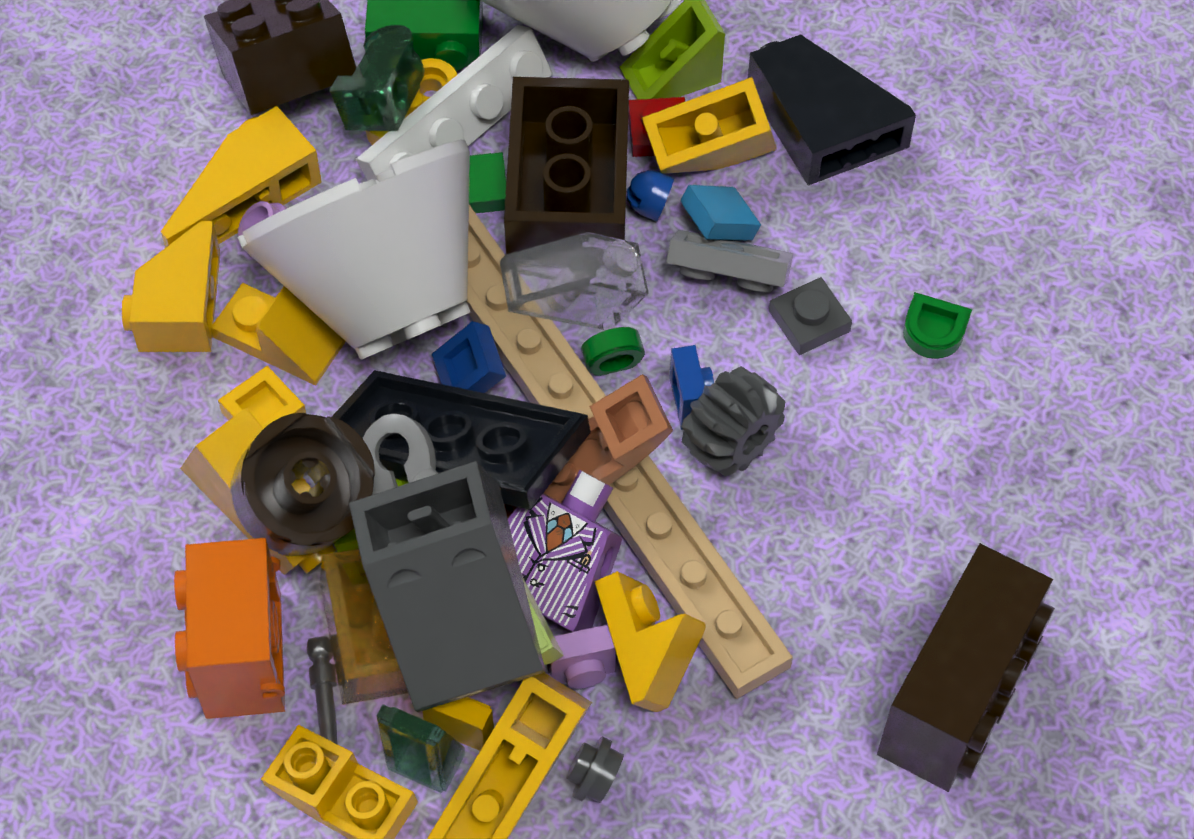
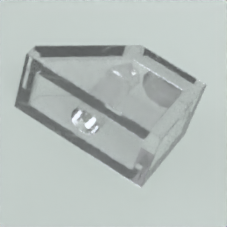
M586 232L506 254L499 261L508 312L608 330L615 328L649 294L639 244L613 237Z

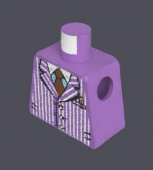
M579 470L562 503L543 493L530 510L517 507L508 518L521 574L539 609L545 617L572 632L592 628L601 604L595 581L611 574L622 542V536L595 522L613 488Z

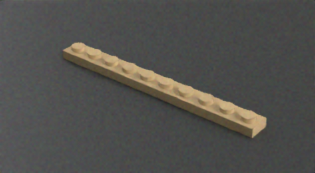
M469 205L468 286L466 301L470 309L468 314L473 321L490 327L502 363L530 403L586 414L588 419L593 417L589 406L606 395ZM649 455L619 479L611 483L609 486L613 490L603 507L677 615L688 614L705 622L706 628L698 645L734 697L738 699L790 669L793 656Z

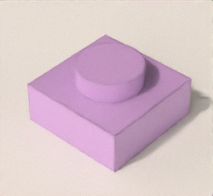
M608 624L554 636L564 656L547 664L549 675L562 684L568 683L569 687L575 689L587 688L602 682L606 678V674L616 672V650Z

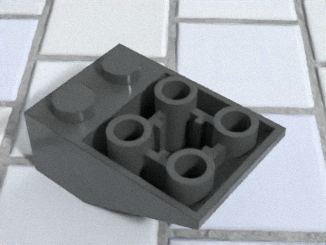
M477 461L349 503L363 568L415 711L421 712L546 672L500 487Z

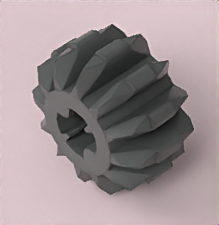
M742 366L732 370L730 373L724 371L719 374L714 384L704 386L703 394L698 400L691 402L692 411L683 419L681 426L684 430L681 442L700 463L708 466L711 470L718 471L725 477L735 473L737 470L743 471L749 467L755 457L763 456L764 448L768 443L775 440L774 433L784 422L785 415L783 412L786 401L777 393V389L755 372L751 373Z

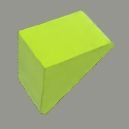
M684 0L649 36L648 40L635 50L619 68L626 80H629V85L637 99L681 97L721 83L725 33L705 0Z

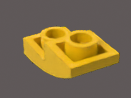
M300 725L296 727L261 778L263 784L281 798L348 839H395L418 804L413 791L358 764L353 752Z

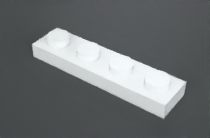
M520 25L515 26L357 157L356 161L367 181L372 179L378 180L376 175L390 169L391 163L433 147L457 140H465L467 146H469L511 110L513 77L552 76V70L532 28Z

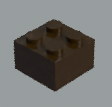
M227 0L218 6L216 12L204 16L221 72L226 82L251 115L359 76L342 15L329 0Z

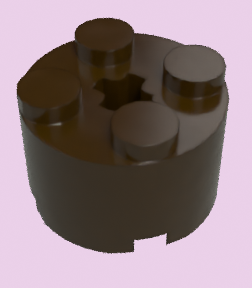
M293 413L283 416L267 425L256 436L236 465L230 483L236 514L245 530L254 539L266 538L269 549L281 555L297 556L322 551L338 542L354 529L349 503L373 494L374 460L362 437L342 420L330 416L323 417L306 413ZM308 475L315 485L311 487L309 492L306 491L299 494L293 488L292 483L296 478L301 479Z

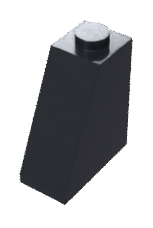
M800 34L781 42H770L759 50L750 52L748 78H753L767 120L808 186L910 147L916 118L912 108Z

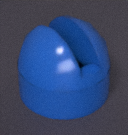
M647 170L637 173L627 189V201L632 209L640 215L658 221L672 188L674 178L658 171Z

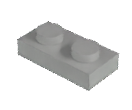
M678 230L670 240L666 263L679 265L680 273L688 277L711 280L715 278V273L737 277V284L743 288L770 292L773 289V285L784 287L789 277L793 253L733 240L705 239L703 234Z

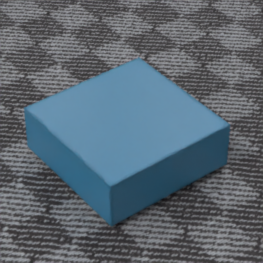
M688 185L680 200L705 239L753 240L761 226V223L735 187Z

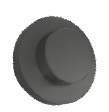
M602 736L595 747L585 742L582 744L566 779L576 783L572 797L583 801L587 796L599 803L604 799L624 757V754L610 748L611 740Z

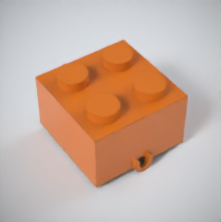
M266 538L185 545L186 570L175 571L174 589L177 609L184 610L186 630L176 631L175 656L178 671H185L188 697L199 699L206 719L285 712L281 592L275 573L280 570V560L271 556Z

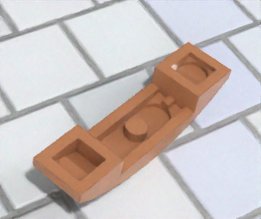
M644 374L589 406L593 417L589 418L591 433L545 490L544 494L562 503L579 470L610 485L645 459L673 432L648 377ZM504 504L507 518L511 516L517 507Z

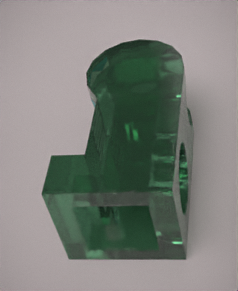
M390 25L377 29L365 39L363 45L365 54L352 76H337L330 88V93L345 130H399L420 88V83L425 73L422 61L413 48L414 38L409 28L403 25Z

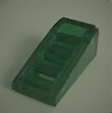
M382 704L376 717L388 770L439 793H442V791L446 792L465 756V747L439 726L396 707L390 708Z

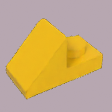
M242 282L210 327L213 338L315 386L346 342L285 286L282 287L276 297H273Z
M618 571L596 580L595 585L631 703L653 712L667 709L704 634L705 622L688 614H680L655 624L656 621L660 620V611L655 596L646 584H642Z

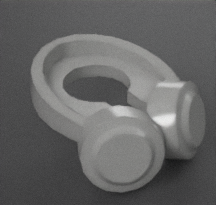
M400 414L384 415L373 422L365 432L363 440L374 460L375 476L372 495L398 487L394 472L387 470L379 460L380 444L390 434H401L409 445L408 460L404 464L408 483L438 474L435 470L436 457L432 440L424 427L417 421Z

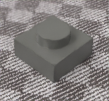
M822 277L770 300V314L798 355H802L851 332V318Z

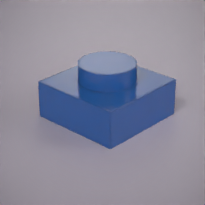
M475 321L470 322L432 353L441 384L486 393L506 377L490 327Z
M696 345L671 348L669 379L681 430H683L681 427L683 419L692 411L691 402L699 399L703 394L704 386L714 384L711 368L700 367Z

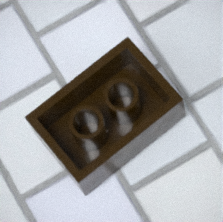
M513 77L504 213L506 257L509 261L624 264L629 80Z
M979 543L891 705L878 748V756L947 792L950 791L958 773L968 778L972 777L988 745L987 741L996 723H1000L1015 693V687L1022 672L1028 669L1042 641V634L1055 610L1054 607L1044 603L1053 581L1052 578Z

